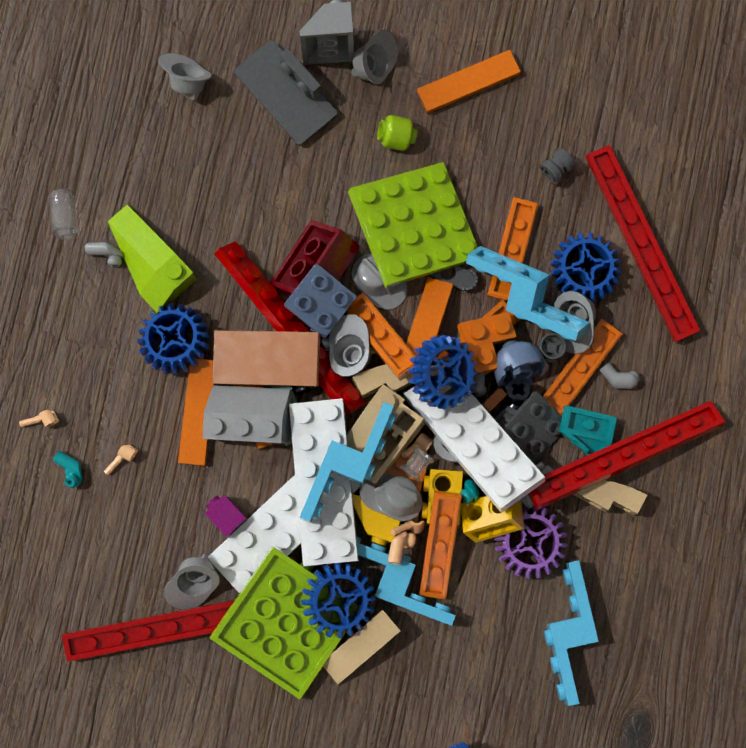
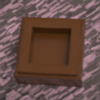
M498 388L482 406L490 414L507 394L501 388Z

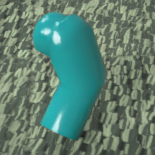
M59 450L54 456L53 462L65 469V485L69 488L79 486L83 479L80 462Z
M466 480L460 494H462V499H464L463 502L469 504L471 501L475 502L479 498V491L473 480Z

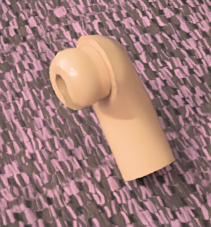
M403 531L393 538L387 563L401 565L404 546L414 547L416 537L414 533Z

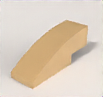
M385 364L353 376L352 381L364 399L377 392L383 384L397 393L412 385L408 381L413 378V375H409L402 381H399Z
M606 480L572 494L603 512L608 511L613 504L631 515L638 514L647 497V494L632 487Z
M383 610L365 624L361 631L358 630L336 649L323 665L337 684L342 682L400 632Z

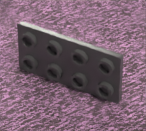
M273 40L267 42L234 69V74L298 146L303 145L337 116V111L322 95L321 85L288 48L282 51Z
M536 391L527 398L518 410L504 404L493 417L534 464L561 434L558 432L561 416Z

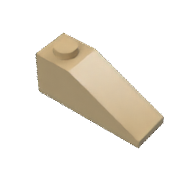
M383 384L347 434L348 447L363 453L383 402L394 406L392 412L394 414L401 403H404L405 399Z
M403 403L394 413L397 416L391 430L385 429L382 439L386 440L381 455L375 454L371 463L376 465L370 479L375 485L425 425L424 418Z

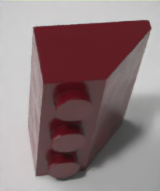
M310 220L270 284L278 291L290 297L315 264L321 266L336 280L340 281L342 274L350 262L353 261L355 254L361 246L342 229Z

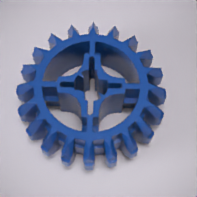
M591 232L588 233L586 239H584L582 233H578L577 241L574 237L569 236L567 243L561 242L559 244L560 250H555L553 256L557 259L552 260L550 265L557 268L551 271V276H559L555 280L554 285H564L560 291L561 294L567 290L579 292L585 297L588 296V299L593 303L595 301V294L602 300L605 297V292L610 294L613 291L611 285L619 283L618 278L615 276H620L622 270L616 267L621 264V259H613L618 254L617 249L609 251L612 244L611 241L604 245L601 243L603 236L600 235L597 240H593V233ZM578 250V262L566 267L567 256ZM589 250L596 252L601 259L593 258ZM583 263L588 264L587 266H591L589 272H585V269H581ZM601 269H606L604 281L594 286V273L600 272ZM576 276L580 278L583 286L575 283L570 277Z
M169 303L167 311L162 306H159L158 310L160 313L157 315L150 311L149 314L152 319L150 321L143 319L142 323L146 328L138 329V333L143 336L137 339V343L143 346L139 349L141 355H146L144 361L147 364L152 363V368L156 371L161 368L164 374H167L171 368L173 374L177 375L179 367L184 372H188L189 368L187 365L189 363L197 367L198 364L195 358L204 359V354L200 350L208 349L209 346L204 341L210 338L209 334L204 332L208 327L206 323L201 322V315H194L195 311L193 308H188L185 311L183 304H180L175 309V306ZM175 321V323L170 327L163 326L169 322ZM188 325L192 326L193 329L191 344L185 340ZM156 334L162 338L159 346L161 349L158 354L154 348ZM166 335L169 336L170 338H171V337H173V338L178 337V339L180 340V342H178L177 340H176V341H174V340L169 341V339L166 337ZM177 351L184 352L179 356L171 357Z
M441 335V337L433 336L430 340L421 342L422 348L414 349L417 357L409 359L414 366L407 370L413 373V378L408 382L416 384L412 392L420 394L418 400L427 402L428 406L438 407V409L457 407V403L465 402V396L472 395L470 387L477 385L473 381V376L479 374L473 369L478 364L475 360H471L474 352L467 351L468 344L460 343V339L449 337L448 335ZM443 350L448 353L446 357L441 359L435 357ZM445 385L451 386V388L443 394L438 392L440 388L445 387Z
M335 563L332 572L328 565H324L325 575L316 570L314 574L318 580L315 582L308 578L307 583L312 588L311 590L307 588L302 590V593L309 595V599H302L301 604L310 606L303 611V615H313L308 620L309 625L312 626L318 623L316 626L318 633H321L326 628L325 635L327 637H331L335 630L336 637L342 638L344 629L347 635L352 636L353 626L359 631L363 629L359 623L361 619L367 623L370 621L369 617L365 616V612H374V608L368 606V602H374L376 598L367 595V593L372 592L374 588L372 585L364 586L369 578L365 575L359 578L361 570L358 568L354 569L351 573V565L345 564L341 571L340 564ZM335 579H348L357 589L342 591ZM328 583L327 597L317 604L320 590ZM337 594L344 597L340 608L332 602L336 600L334 597ZM359 597L357 609L349 617V606ZM335 610L341 622L327 621L323 619L320 612Z

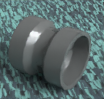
M558 148L553 152L552 158L545 160L539 167L549 181L558 184L563 179L565 172H571L576 167V163L568 152Z
M549 333L540 340L536 347L543 354L547 364H552L565 353L566 343L560 335Z

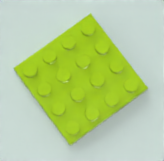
M444 162L355 186L348 191L385 288L465 264L468 254L478 248Z
M272 546L209 638L298 699H301L342 638L336 637L335 630L331 637H327L325 635L326 628L321 633H318L316 631L318 623L312 626L309 625L308 620L313 615H303V611L310 606L301 604L302 599H309V595L302 593L303 588L311 590L312 586L307 583L308 578L315 582L318 578ZM327 583L319 592L317 604L328 595ZM337 594L334 597L336 600L332 602L340 608L344 597ZM352 602L349 606V617H351L357 609L358 605L354 602ZM335 610L320 612L323 619L327 621L341 622Z

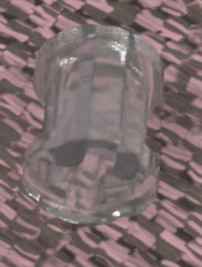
M415 446L413 449L414 453L405 465H401L400 469L418 482L421 479L420 475L429 464H433L435 460Z

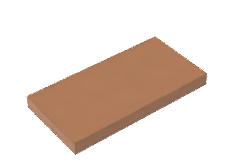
M214 330L212 384L319 386L320 333Z

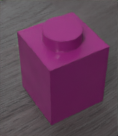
M218 495L215 496L206 505L208 510L204 514L227 538L247 520L244 514L225 495L221 498Z

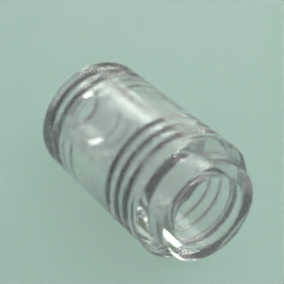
M68 189L54 190L49 197L52 234L58 236V239L61 240L71 239L78 233L75 196Z

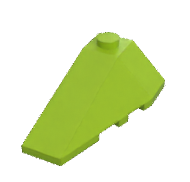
M128 205L123 207L108 221L139 294L157 314L160 313L158 310L159 306L165 309L169 303L174 301L197 280L189 267Z

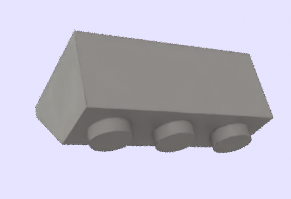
M333 0L330 3L323 4L300 30L303 65L353 61L354 41L351 2Z
M213 385L204 410L202 439L289 443V404H291L292 389Z

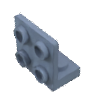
M315 264L284 303V306L311 328L310 332H319L320 338H326L357 296L321 266Z

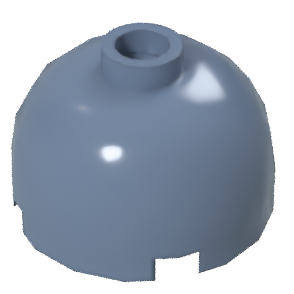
M512 340L506 342L497 353V369L493 372L498 386L501 388L504 385L505 390H507L508 383L513 379H524L531 384L533 383L532 377L538 374L541 378L548 370V364L541 351L532 343Z

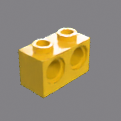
M430 469L429 476H424L423 491L428 492V501L422 503L421 518L426 519V525L430 523L434 490H437L435 481L438 478H445L450 483V488L446 492L460 493L462 491L463 471ZM460 511L457 527L460 526Z
M487 496L479 497L475 502L471 501L469 504L461 503L463 533L475 543L524 529L521 499L502 513Z

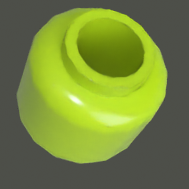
M389 115L385 120L380 121L377 139L381 141L384 148L405 151L410 144L415 143L417 129L413 128V122L410 118Z

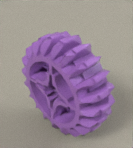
M522 506L523 522L524 520H534L543 524L546 529L541 532H533L524 523V529L518 531L520 534L519 544L510 549V533L494 537L495 541H502V546L495 547V551L503 550L505 555L498 558L500 562L506 559L510 561L505 567L506 570H510L514 565L517 567L514 572L515 576H519L523 569L525 570L524 576L526 579L531 577V571L533 570L535 577L541 578L540 569H543L549 575L551 573L549 564L555 568L560 566L554 558H565V554L558 550L559 548H567V543H559V539L567 537V533L558 534L557 529L561 528L563 524L562 522L557 523L555 526L552 524L556 519L555 514L549 516L548 519L545 518L547 514L546 508H543L538 515L535 506L530 509V514H528L527 508ZM527 535L530 538L542 535L537 540V543H535V549L531 546L519 549V547L524 545V541H527L525 539ZM551 535L552 548L550 554L545 559L541 544L545 538ZM523 551L529 552L537 560L538 564H525L515 556Z

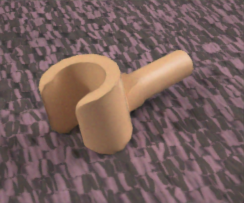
M44 410L38 416L21 420L19 423L21 427L43 422L44 426L48 428L57 424L59 419L54 411Z
M421 433L415 443L402 452V457L406 458L418 449L426 453L434 440Z
M131 445L121 446L117 457L104 472L110 475L123 459L132 462L138 450Z
M417 515V517L391 529V534L396 535L406 530H410L415 534L421 533L424 530L425 521L415 523L419 519V515Z

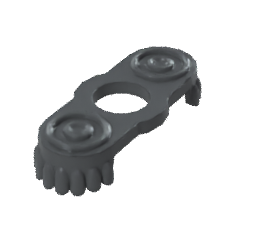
M460 266L453 267L456 274L451 280L442 278L440 271L428 275L437 280L453 283V287L461 291H470L478 283L477 273L473 269L469 271Z

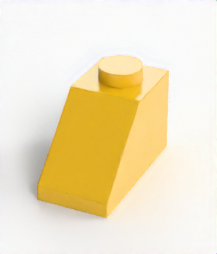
M352 494L353 506L366 534L372 537L371 542L386 547L387 542L391 543L395 535L391 534V529L398 527L400 521L370 509L363 503L360 496Z

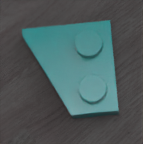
M564 406L558 432L585 455H590L612 444L617 417Z

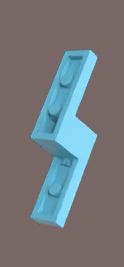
M482 246L468 254L466 264L475 267L480 272H487L497 276L501 281L512 283L506 311L514 314L519 319L531 321L542 329L552 330L561 334L563 338L576 341L587 332L590 322L543 303L549 274Z
M383 402L363 453L333 440L331 441L301 512V520L311 523L313 518H319L324 506L323 503H320L323 493L329 494L335 479L331 477L332 473L363 485L365 479L370 481L376 465L371 464L375 454L381 455L386 440L382 439L385 429L391 430L397 416L392 413L393 405Z
M356 537L358 556L386 566L375 597L452 626L456 616L450 613L452 608L437 602L435 607L425 604L426 598L413 593L410 594V597L404 596L415 568V564L411 563V557L403 555L401 565L387 563L389 554L385 553L387 548L371 543L370 547L360 544L361 538Z
M579 561L565 563L566 569L563 570L566 586L570 585L573 595L569 596L572 612H577L578 617L547 623L548 630H544L547 647L552 646L554 657H550L552 671L554 674L558 673L560 684L556 685L560 701L564 700L567 706L580 704L567 649L599 642Z

